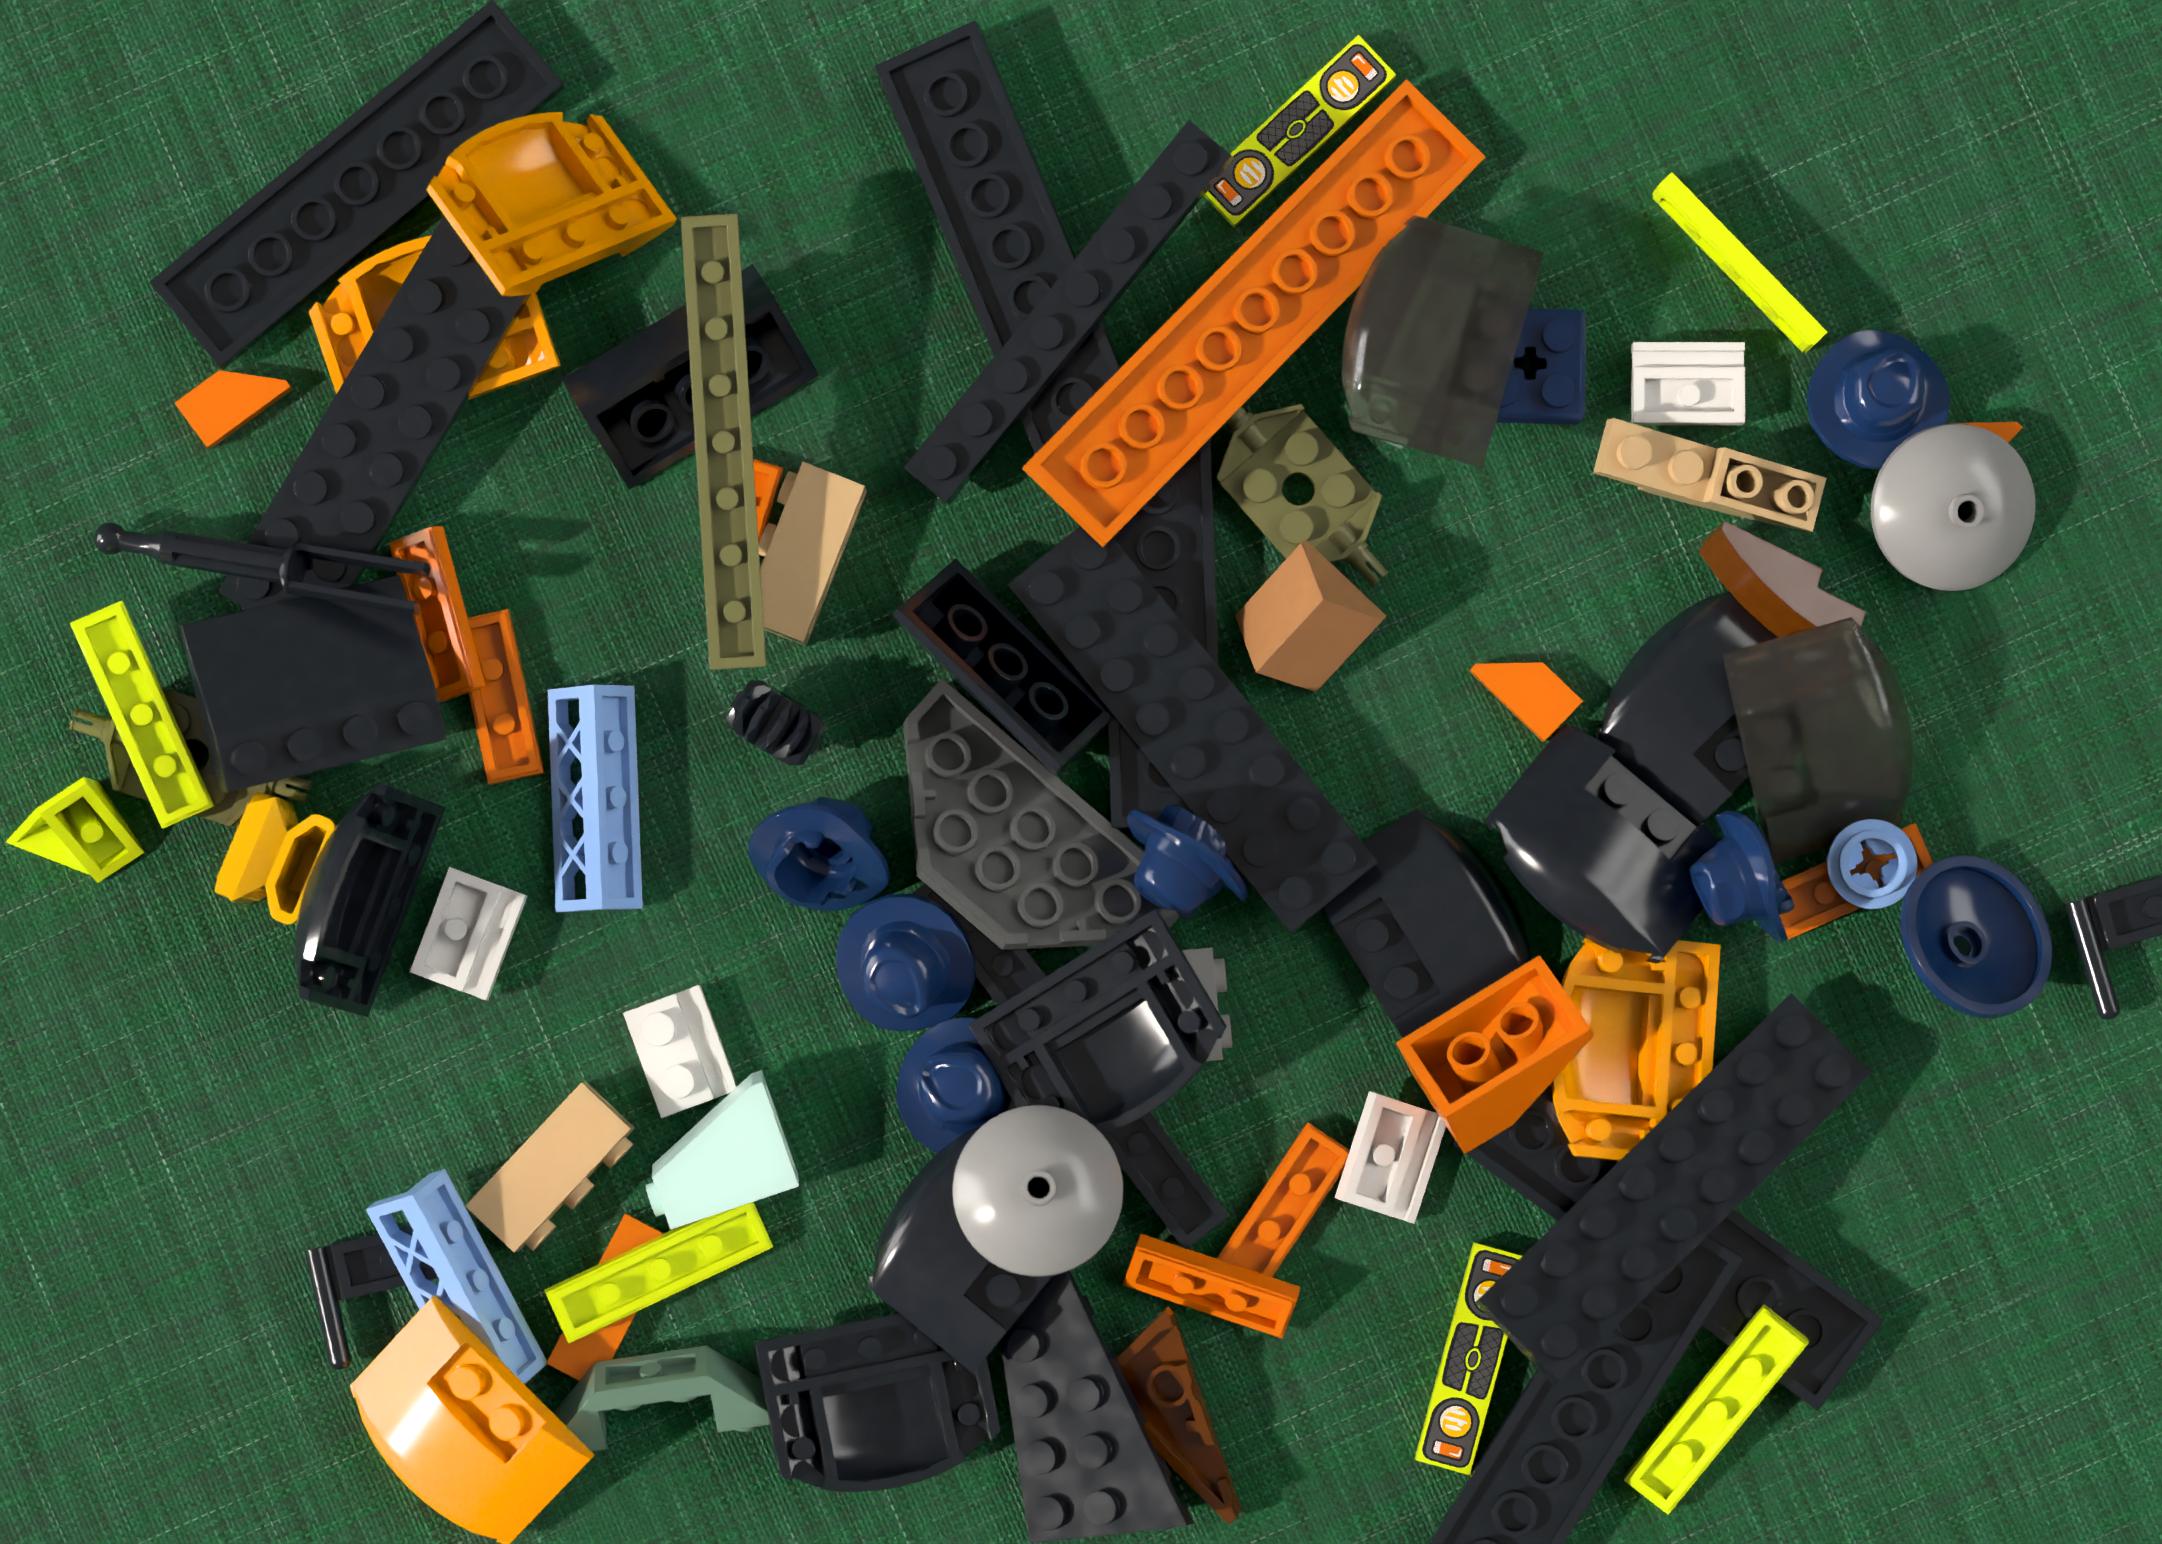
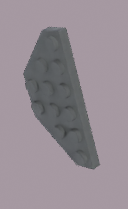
M943 678L906 718L903 728L917 877L1002 950L1094 946L1155 909H1158L1168 928L1180 917L1176 911L1164 909L1151 903L1135 889L1134 875L1144 851L1117 828H1111V823Z

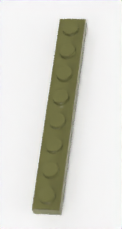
M738 214L681 217L710 670L766 666Z

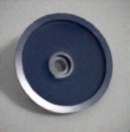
M1958 855L1933 863L1923 870L1910 884L1901 909L1900 924L1903 944L1916 974L1938 999L1953 1009L1970 1016L1999 1018L2024 1008L2039 995L2051 969V936L2039 904L2027 887L2016 876L1987 859Z

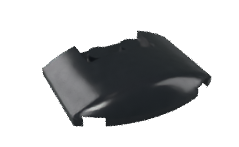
M1730 592L1721 593L1701 600L1678 614L1650 637L1637 651L1622 671L1607 698L1609 702L1606 707L1603 728L1597 727L1595 738L1615 749L1616 751L1612 754L1613 758L1698 827L1833 694L1847 677L1835 665L1829 669L1798 652L1769 631Z
M1564 724L1486 817L1485 820L1489 831L1495 825H1498L1504 845L1509 852L1503 857L1507 865L1529 893L1553 916L1578 934L1615 953H1618L1622 948L1651 953L1646 962L1659 964L1704 908L1693 885L1689 868L1705 853L1714 848L1718 840L1703 823L1696 827L1613 758L1612 754L1616 751L1615 749L1574 727Z
M378 783L375 789L354 805L338 823L315 861L298 913L295 935V965L300 998L361 1016H369L446 807Z
M1418 809L1362 842L1378 863L1321 908L1401 1039L1531 961L1529 942L1522 921L1513 901L1495 872L1464 838L1455 831L1425 818L1428 814Z
M1158 909L1151 911L968 1024L1017 1108L1032 1105L1061 1108L1087 1120L1101 1134L1138 1120L1178 1093L1203 1067L1217 1038L1220 1039L1227 1027Z
M982 1126L976 1127L973 1130L970 1129L944 1147L920 1170L904 1190L881 1232L877 1243L874 1276L870 1274L868 1288L972 1373L978 1369L1053 1276L1019 1275L994 1265L971 1245L960 1227L953 1202L954 1173L964 1147L974 1133ZM1034 1178L1028 1183L1027 1190L1033 1198L1042 1199L1049 1194L1050 1186L1045 1179Z
M900 1313L754 1342L779 1476L792 1482L793 1477L810 1485L821 1487L824 1490L845 1492L878 1491L897 1488L928 1479L965 1461L967 1459L965 1456L969 1455L987 1435L989 1440H992L1001 1431L987 1358L974 1373L970 1372Z

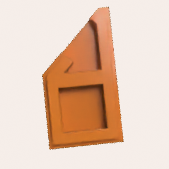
M1543 662L1475 664L1469 670L1542 742L1583 702Z

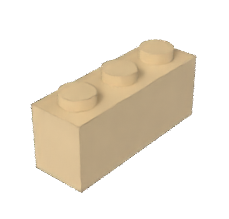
M803 461L798 474L788 471L777 502L785 505L778 525L768 523L759 543V555L765 557L760 568L764 630L807 646L867 494L864 485Z
M581 1082L465 1207L514 1253L520 1251L525 1245L534 1251L556 1228L549 1219L565 1203L571 1210L574 1209L593 1189L595 1185L588 1179L602 1163H605L611 1169L629 1151L633 1143L626 1137L635 1127L587 1082Z

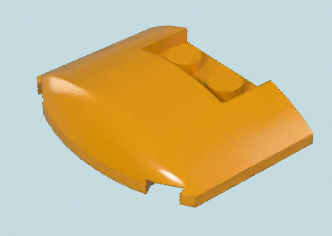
M562 112L532 114L498 123L479 132L457 147L448 156L445 166L441 169L438 177L434 175L426 189L502 296L536 293L543 283L616 253H620L623 257L675 224L677 218L603 116L590 114L586 120L587 126L563 121Z
M431 236L401 243L363 261L338 279L340 284L328 297L323 306L320 302H316L310 309L309 314L336 394ZM536 293L530 295L468 400L510 385L515 386L561 366Z
M1584 938L1582 942L1585 944L1571 961L1564 974L1561 986L1591 1027L1594 1036L1551 1082L1556 1114L1571 1143L1568 1146L1573 1156L1620 1161L1713 1070L1721 945L1678 940L1663 960L1656 964L1646 962L1651 953L1637 952L1625 948L1615 953Z
M436 1295L421 1308L350 1385L353 1398L356 1397L362 1422L371 1440L402 1482L424 1503L451 1522L474 1534L497 1539L496 1542L502 1544L513 1542L595 1456Z

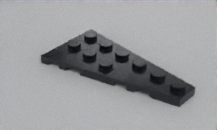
M1070 1270L1053 1275L1000 1340L1029 1544L1191 1525L1194 1521L1186 1505L1181 1506L1169 1480L1172 1475L1164 1458L1158 1457L1144 1426L1147 1422L1109 1342L1104 1343L1092 1318L1095 1315L1087 1296L1081 1295Z

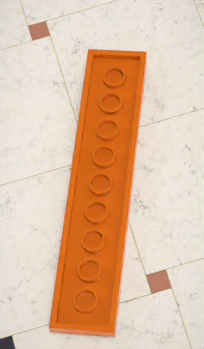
M1406 79L1077 411L1022 469L1095 541L1104 547L1486 156Z

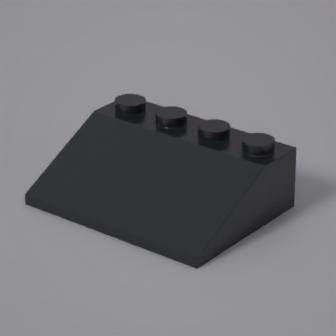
M400 575L339 588L407 600ZM301 597L179 626L218 790L228 793L447 740L435 684L412 614L311 597Z

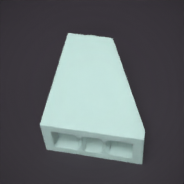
M762 1070L751 1073L653 1164V1182L645 1185L647 1195L655 1216L665 1214L670 1230L799 1186L798 1172Z

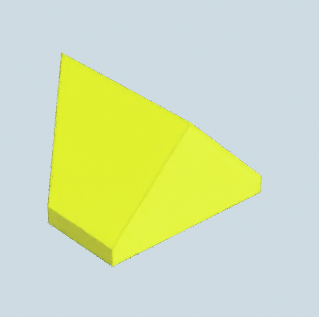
M86 777L81 778L38 806L6 841L8 844L88 874L97 883L144 853L141 845L100 782Z

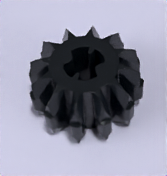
M760 680L749 681L742 692L739 691L731 704L732 709L726 718L729 727L736 734L788 765H803L808 756L816 750L821 741L819 738L826 728L823 719L817 713L776 687H772Z

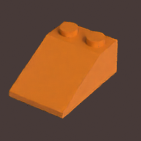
M1539 955L1402 1038L1396 1044L1416 1082L1464 1154L1512 1126L1591 1040L1594 1033Z

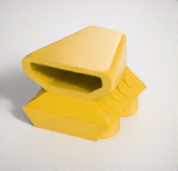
M257 791L247 804L217 876L215 893L229 898L231 902L250 905L267 897L272 918L284 924L291 925L297 923L300 904L308 878L324 844L336 828L335 823L331 819L317 814L311 815L299 823L292 802Z

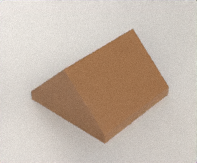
M1305 539L1241 608L1235 617L1256 673L1316 692L1386 618V615Z

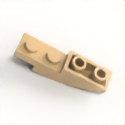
M1616 418L1607 419L1593 471L1594 474L1638 486V490L1734 516L1806 532H1813L1826 478L1725 447L1716 449Z

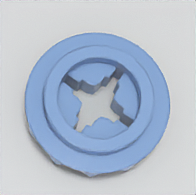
M1877 819L1861 820L1847 826L1834 837L1826 857L1829 882L1844 901L1864 909L1884 908L1899 901L1905 896L1917 872L1916 852L1908 836L1895 825ZM1861 841H1863L1866 849L1869 848L1873 856L1881 854L1885 856L1891 853L1893 855L1892 859L1885 861L1886 864L1879 868L1880 888L1877 881H1873L1869 873L1850 874L1849 870L1856 868V864L1863 861Z

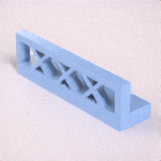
M594 684L549 689L548 714L556 912L643 909L634 686ZM579 699L580 721L575 730H573L569 725L568 700ZM575 757L581 762L582 777L577 785L572 782L570 765ZM577 813L583 818L584 833L579 841L573 836L572 821ZM581 869L585 874L586 899L575 900L574 877L578 870Z
M445 1169L428 1174L409 1191L376 1201L366 1209L419 1310L436 1295L453 1313L460 1317L462 1322L524 1384L547 1365V1360ZM403 1210L413 1229L412 1236L399 1230L391 1213ZM420 1260L434 1268L440 1279L438 1285L425 1278L419 1267Z

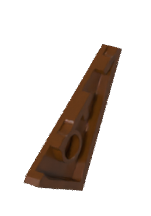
M1167 1307L1116 1359L1147 1422L1144 1427L1155 1451L1229 1525L1237 1518L1242 1508L1175 1314Z

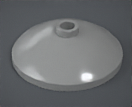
M1951 423L1932 426L1915 433L1903 441L1889 455L1880 469L1871 498L1872 528L1877 543L1887 560L1908 579L1929 588L1945 591L1971 589L1983 585L2002 574L2017 559L2026 545L2035 516L2034 486L2022 458L2008 442L1986 429L1968 424ZM1964 501H1969L1972 505V514L1968 519L1961 521L1958 516V508Z
M1045 1105L1023 1106L1011 1109L992 1118L976 1131L967 1142L959 1157L954 1173V1209L966 1238L989 1262L1019 1275H1056L1085 1263L1109 1239L1117 1224L1122 1208V1174L1110 1144L1087 1120L1077 1114L1057 1107ZM1034 1178L1045 1179L1050 1186L1049 1194L1042 1199L1033 1198L1028 1193V1183Z

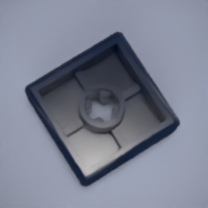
M1477 308L1472 316L1471 420L1482 423L1579 424L1585 416L1586 312L1577 309ZM1524 353H1532L1534 361L1542 362L1543 369L1537 370L1532 380L1524 379V371L1514 368V362L1521 361Z

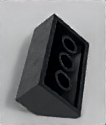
M753 264L741 271L750 417L819 376L775 297ZM686 304L562 378L581 414L629 490L696 450Z
M954 559L893 614L895 622L1056 777L1087 748L1114 717L1095 692L957 559Z

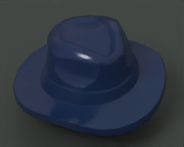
M1865 330L1854 332L1842 338L1818 361L1809 381L1806 400L1810 423L1823 444L1842 459L1860 468L1880 470L1889 455L1907 438L1926 428L1946 423L1950 404V391L1945 377L1937 365L1914 343L1887 332Z
M819 797L809 804L786 807L769 815L759 823L748 843L749 859L758 873L768 883L769 887L792 904L813 910L837 911L856 907L869 901L884 890L890 878L889 868L884 856L870 839L872 823L867 819L861 808L848 801Z
M1167 805L1161 810L1157 818L1136 809L1129 812L1127 823L1139 844L1145 849L1134 875V887L1144 898L1159 907L1176 911L1184 920L1192 917L1196 909L1203 902L1212 899L1223 888L1233 892L1244 902L1248 896L1244 881L1232 866L1233 861L1229 858L1224 859L1227 849L1226 845L1217 831L1208 823L1175 805Z
M1727 810L1717 814L1716 819L1724 838L1689 868L1693 885L1707 914L1714 923L1721 926L1757 920L1762 929L1779 943L1787 941L1788 937L1780 915L1790 912L1795 906L1791 895L1787 892L1774 868L1772 857L1763 835L1755 823L1743 814Z
M888 894L866 903L852 913L839 935L836 965L844 993L856 1012L879 1028L894 1031H913L933 1027L956 1015L965 1005L973 991L975 963L966 933L955 917L935 901L916 894Z
M953 1018L938 1023L926 1031L913 1044L900 1068L897 1082V1104L900 1116L912 1135L935 1153H939L953 1140L970 1129L973 1130L976 1127L982 1126L999 1114L1017 1108L968 1025L975 1021V1018Z

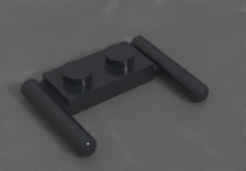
M2162 875L2065 904L2097 1012L2102 1019L2111 1020L2120 1013V1006L2103 951L2162 935Z
M411 1226L399 1229L410 1236L413 1235ZM379 1234L304 1251L329 1364L336 1370L347 1368L352 1361L339 1301L406 1285ZM420 1260L419 1267L426 1279L439 1278L432 1266Z

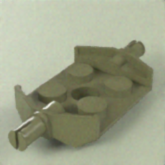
M1301 404L1255 415L1251 412L1247 413L1241 406L1226 422L1231 427L1229 432L1232 435V439L1216 481L1285 559L1306 539L1331 564L1342 561L1346 565L1351 563L1372 588L1379 582V579L1366 564L1369 565L1380 579L1389 573L1367 549L1369 545L1365 542L1382 495L1372 489L1304 412V407ZM1302 475L1311 481L1314 486V495L1310 502L1304 505H1293L1284 498L1282 485L1288 477Z
M162 688L186 743L201 741L208 749L197 699ZM77 707L72 716L92 722L93 725L90 726L71 720L69 729L100 738L101 742L105 744L112 789L149 801L111 715L105 717ZM209 753L207 765L199 772L215 807L196 814V816L235 828L240 823L247 804L257 791L272 796L278 794L305 804L309 794L290 789L288 786L293 785L310 791L312 781L294 776L227 793L218 790Z

